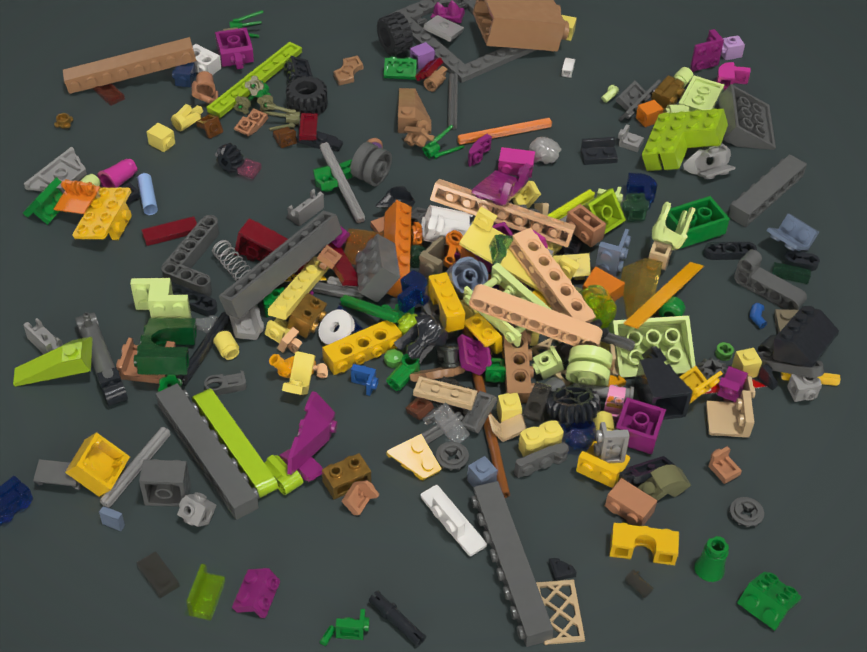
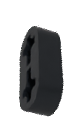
M790 250L786 252L783 262L789 268L815 271L818 268L820 259L812 253Z

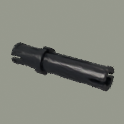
M379 590L375 591L374 594L376 596L371 595L369 602L382 613L381 615L384 619H389L416 647L420 646L421 643L419 641L424 642L427 636L397 609V605L394 602L390 603Z

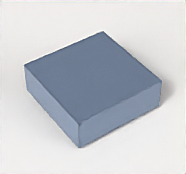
M104 506L101 508L99 514L102 524L122 531L125 526L122 513Z

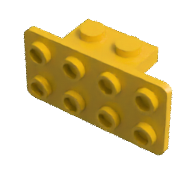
M100 188L73 232L74 239H104L109 233L112 240H119L132 217L131 211L126 204L131 194L130 188Z

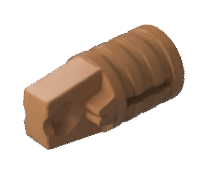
M442 66L437 71H434L430 77L424 80L425 88L431 92L435 91L446 79L445 75L448 69Z

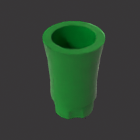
M715 536L714 538H709L701 555L694 565L695 571L701 579L708 582H716L723 578L726 559L729 553V544L725 542L724 538Z

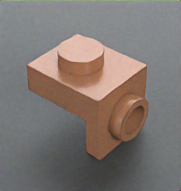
M728 446L715 450L711 454L708 466L724 484L740 476L742 472L729 457L731 449Z
M367 480L354 482L342 499V502L354 516L360 515L368 501L378 498L379 493L374 485Z

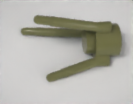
M266 104L267 107L287 113L268 111L263 113L271 116L286 117V123H289L269 128L270 131L285 127L295 128V125L300 124V112Z

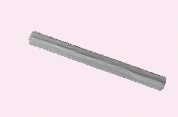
M322 143L320 150L328 166H330L334 178L338 181V186L357 223L364 222L365 215L329 143Z

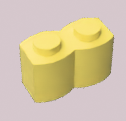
M547 421L539 427L527 428L520 433L518 448L523 457L546 447L562 443L564 431L558 421Z

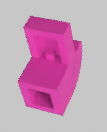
M734 62L724 63L719 67L716 82L724 84L723 90H726L734 83L748 84L750 68L734 66Z

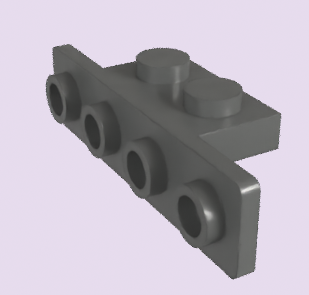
M657 80L647 91L636 81L627 87L615 99L626 110L619 120L622 121L625 117L629 119L635 113L633 109L637 111L638 105L642 104L641 101L645 103L651 97L649 93L652 94L661 80Z

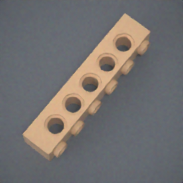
M531 228L514 234L507 245L552 309L589 324L593 322L596 317L593 310L583 300L582 295L572 285L571 280L561 270L560 265L550 255L549 250L539 240L538 235Z

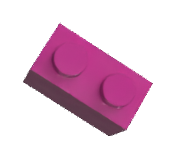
M501 147L498 171L517 176L519 168L523 167L526 163L534 166L535 151ZM533 167L529 176L530 178H532Z

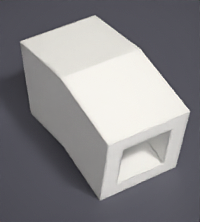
M565 58L562 68L563 77H572L575 59Z

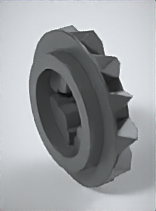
M712 357L709 360L704 358L697 366L707 380L719 371L723 373L719 377V380H721V377L724 378L727 372L726 363H720L719 359L713 360ZM711 367L714 368V370H716L715 374H713L712 370L710 369Z
M446 442L438 447L436 459L443 469L449 468L450 471L453 469L460 470L462 466H466L469 460V452L464 445L458 442ZM456 454V459L452 458L451 460H449V456H453Z
M740 497L735 499L730 506L729 513L732 515V520L738 522V526L743 524L748 528L750 526L756 527L759 523H762L764 509L758 501L749 497ZM743 510H745V512H751L750 516H748L747 514L743 515Z

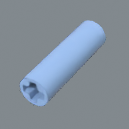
M143 173L137 177L143 211L147 215H153L158 211L152 178L149 174Z

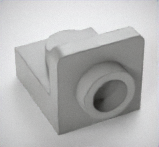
M626 124L624 129H621L618 134V139H620L619 146L638 152L643 144L644 137L629 133L630 125Z

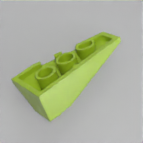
M92 337L72 340L16 367L13 385L16 387L91 371Z

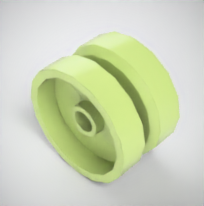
M577 345L570 349L568 358L570 364L566 370V379L569 382L605 387L609 384V369L612 367L613 355L609 351L593 345Z

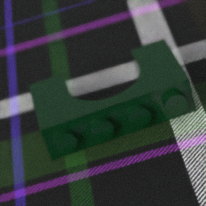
M149 318L147 325H144V335H141L140 345L137 346V355H134V367H137L138 375H187L190 365L188 347L163 346H166L167 341L175 342V345H195L197 338L196 318Z

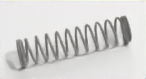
M221 240L214 245L212 253L224 265V268L227 269L231 276L235 278V281H238L237 279H240L244 273L251 270L246 261H243V258L239 256V253L235 252V248L232 247L229 241ZM221 243H225V244L221 245V246L218 248V250H217V252H216V254H215V249H216V247H217L219 244H221ZM228 244V248L222 254L217 255L219 249ZM228 254L224 260H221L222 256ZM238 258H241V261L237 262L232 269H229V265L235 263ZM231 259L228 264H225V261ZM242 262L245 263V265L240 267L236 273H232L233 269L238 268L242 264ZM246 266L249 268V270L243 272L240 277H236V275L238 273H241L246 268Z

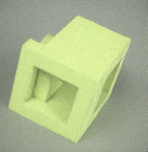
M553 345L550 346L549 350L533 357L534 363L531 364L536 375L540 374L543 380L564 370L562 360Z

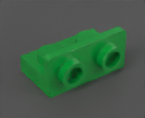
M397 57L385 58L384 78L416 80L417 59L410 57L405 59Z

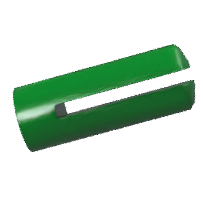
M333 625L328 627L320 640V643L324 646L328 644L336 631Z

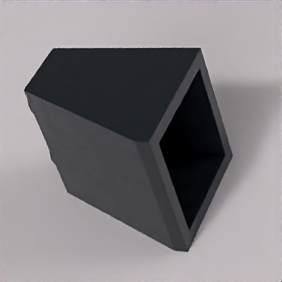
M660 358L640 360L634 384L639 400L666 409L663 420L686 417L693 393L692 389Z

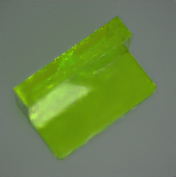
M205 564L200 565L187 599L189 616L211 620L225 584V577L207 573Z

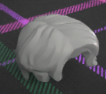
M537 137L531 142L529 151H535L534 163L542 161L544 164H552L558 159L561 148L557 142L548 137Z

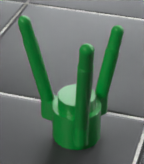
M263 10L229 21L230 28L238 27L239 29L245 26L261 24V21L242 23V21L262 14ZM248 33L249 37L259 38L257 34Z
M450 125L441 134L437 135L433 141L422 148L426 157L437 159L442 155L464 148V145L439 152L440 146L437 142L453 128V125Z

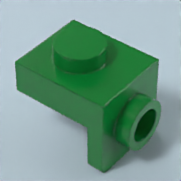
M327 165L313 169L315 184L320 190L327 192L333 190L334 187H338V181L332 176L330 166Z
M491 358L492 364L490 367H486L485 382H505L506 367L504 358Z

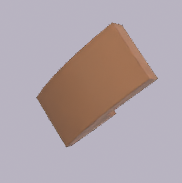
M253 108L247 118L244 116L241 118L234 130L250 136L267 121L268 115Z

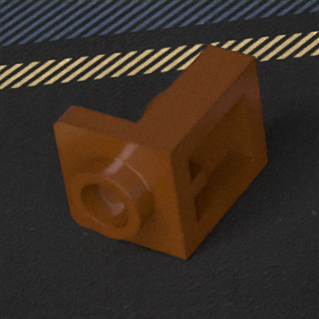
M208 114L196 121L197 127L205 129L208 138L223 133L218 116Z
M289 127L273 131V137L280 148L297 144L296 131L294 129L290 130Z

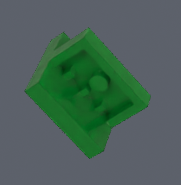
M56 177L26 208L23 214L28 218L34 213L48 225L59 213L54 208L63 195L57 188L62 181Z

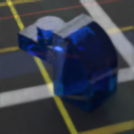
M628 173L626 184L627 197L641 198L642 210H650V205L654 203L657 182L646 174Z
M412 270L400 279L402 293L397 296L399 310L404 313L418 303L425 306L429 300L427 279L421 273Z

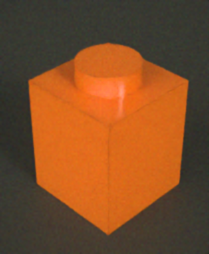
M655 100L640 104L637 108L636 119L644 127L655 124L658 115L662 114L664 109Z

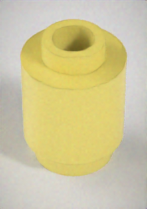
M229 331L219 332L213 342L221 356L227 360L236 358L239 354V346Z
M600 411L597 413V417L593 418L595 436L601 422H605L607 431L615 430L611 413Z

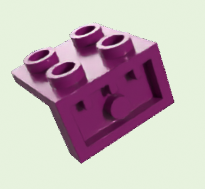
M715 29L709 30L705 43L695 45L690 66L692 72L719 65L724 39Z

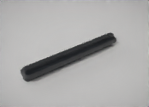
M226 312L221 313L189 359L190 365L187 375L177 376V378L182 380V385L188 383L214 345L213 340L215 336L223 331L230 322V317Z

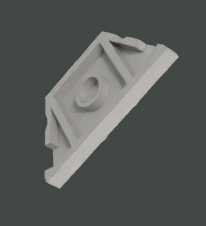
M70 147L24 183V187L26 190L43 191L56 177L60 181L65 179L79 181L87 174L86 169L81 163L80 158L75 154L74 148ZM60 183L57 188L64 193L65 190L61 187Z

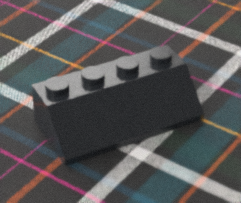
M802 306L774 338L773 360L813 367L837 337L839 330L822 310L815 309L812 306Z

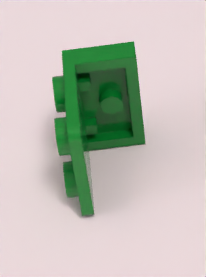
M763 572L749 582L737 604L775 631L788 611L800 602L802 597L796 589L786 586L779 581L775 574Z

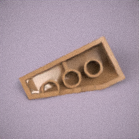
M399 88L398 133H406L404 131L406 126L416 127L419 120H426L430 125L427 134H431V119L416 89Z

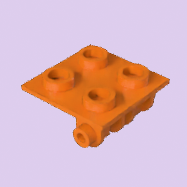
M65 179L61 182V187L65 191L54 210L85 214L101 187L95 186L91 182L85 183Z

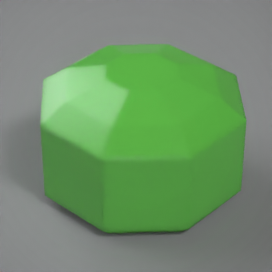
M397 349L387 350L384 355V361L388 367L397 368L402 362L403 354Z

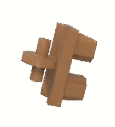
M419 120L416 127L406 126L404 131L408 134L404 141L410 146L416 144L420 147H424L427 141H433L434 136L427 134L430 129L428 121Z

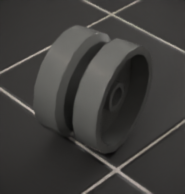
M370 142L363 143L357 149L350 166L352 176L364 180L372 186L379 185L384 181L391 168L392 154Z

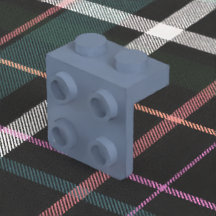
M625 229L619 246L600 242L595 267L616 277L618 271H622L624 265L622 259L626 260L629 249L626 246H629L631 236H628L629 229Z

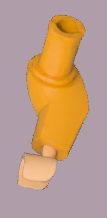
M273 354L269 359V363L278 369L280 376L290 378L295 356L284 360L279 354ZM314 361L312 374L314 371H317V377L327 378V366L324 363L316 365V361Z

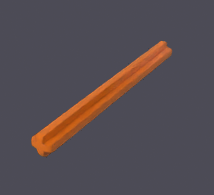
M544 118L461 134L457 136V141L459 145L476 142L487 133L493 139L550 128L552 121L550 118Z

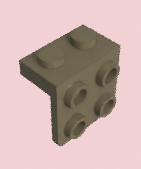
M440 236L437 240H434L431 246L422 251L419 256V282L424 285L428 284V276L442 273L445 248L444 237Z

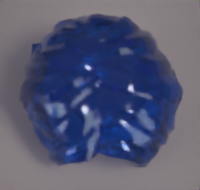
M585 421L584 424L577 423V425L572 423L566 429L565 424L560 425L564 431L563 442L574 449H585L591 446L596 438L594 422L591 425L588 421Z

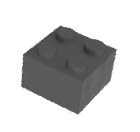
M143 460L139 483L145 505L179 507L182 498L185 495H189L191 490L187 461Z

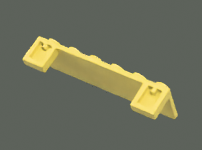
M481 207L459 245L493 265L498 262L515 278L540 292L507 245L511 238L493 228L497 215ZM563 255L558 263L561 270L570 280L580 266L579 263Z

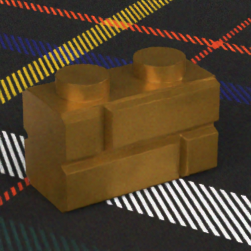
M668 75L652 93L651 101L655 100L663 109L667 105H675L678 98H682L685 89H683L684 81L675 80L674 77Z

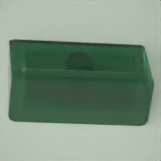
M777 262L773 263V275L781 279L804 284L809 283L811 277L809 269Z

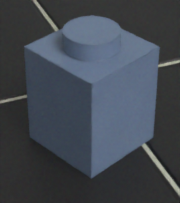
M484 456L468 465L467 481L473 488L497 481L498 470Z

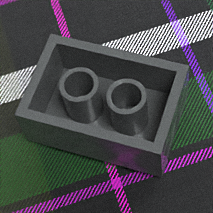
M376 234L373 239L368 241L362 252L360 251L356 255L355 261L359 293L379 302L398 281L400 272L395 243Z

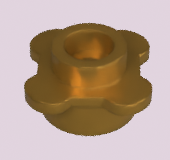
M67 113L58 114L56 116L57 122L54 123V126L57 128H70L73 117Z

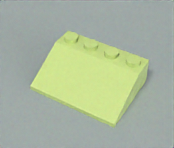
M689 316L649 318L638 329L624 325L626 320H613L609 325V333L631 339L635 342L632 351L615 346V363L618 375L623 378L636 377L639 361L644 359L642 354L652 346L661 348L662 353L667 359L664 363L666 365L670 363L677 374H684L696 366Z

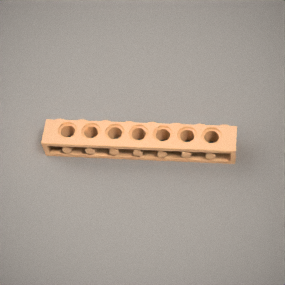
M439 179L434 185L430 198L431 201L475 216L478 210L483 207L497 215L495 223L505 222L508 227L518 231L531 228L545 237L547 241L568 247L571 242L576 225L509 202L503 206L496 205L487 198L482 200L475 197V194L471 193V189Z

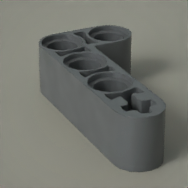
M749 250L738 262L734 275L735 281L785 310H798L807 300L806 293L802 289L760 268L761 254L756 250Z

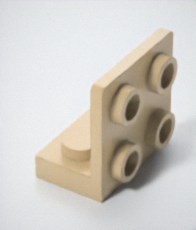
M742 390L741 396L737 398L736 403L706 402L709 435L750 437L754 426L751 391Z

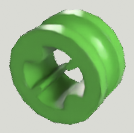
M719 343L715 356L719 360L728 361L732 358L734 348L729 343Z

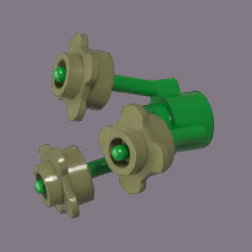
M255 75L251 77L250 81L245 82V88L251 91V96L248 98L237 96L235 98V110L244 114L249 113L250 101L254 97L258 98L257 103L260 104L262 112L270 109L274 110L267 107V103L276 105L273 103V97L269 93L268 85L260 81Z

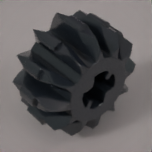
M232 143L220 146L215 153L216 161L220 164L219 166L223 168V171L227 170L228 173L238 171L245 162L243 159L244 155L240 152L241 150H238L237 146H233Z

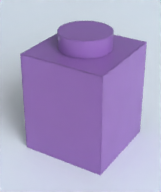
M426 42L410 48V58L417 59V69L423 68L429 61L434 60L435 50Z

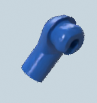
M755 303L751 306L749 317L760 329H763L767 325V322L761 316L762 310L764 311L765 308L762 304Z

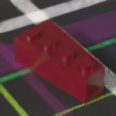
M249 218L238 232L235 252H238L239 256L241 254L247 256V259L253 262L255 259L262 261L287 241L288 238ZM309 261L306 262L302 267L298 269L297 272L293 273L292 275H298L302 271V269L309 263Z

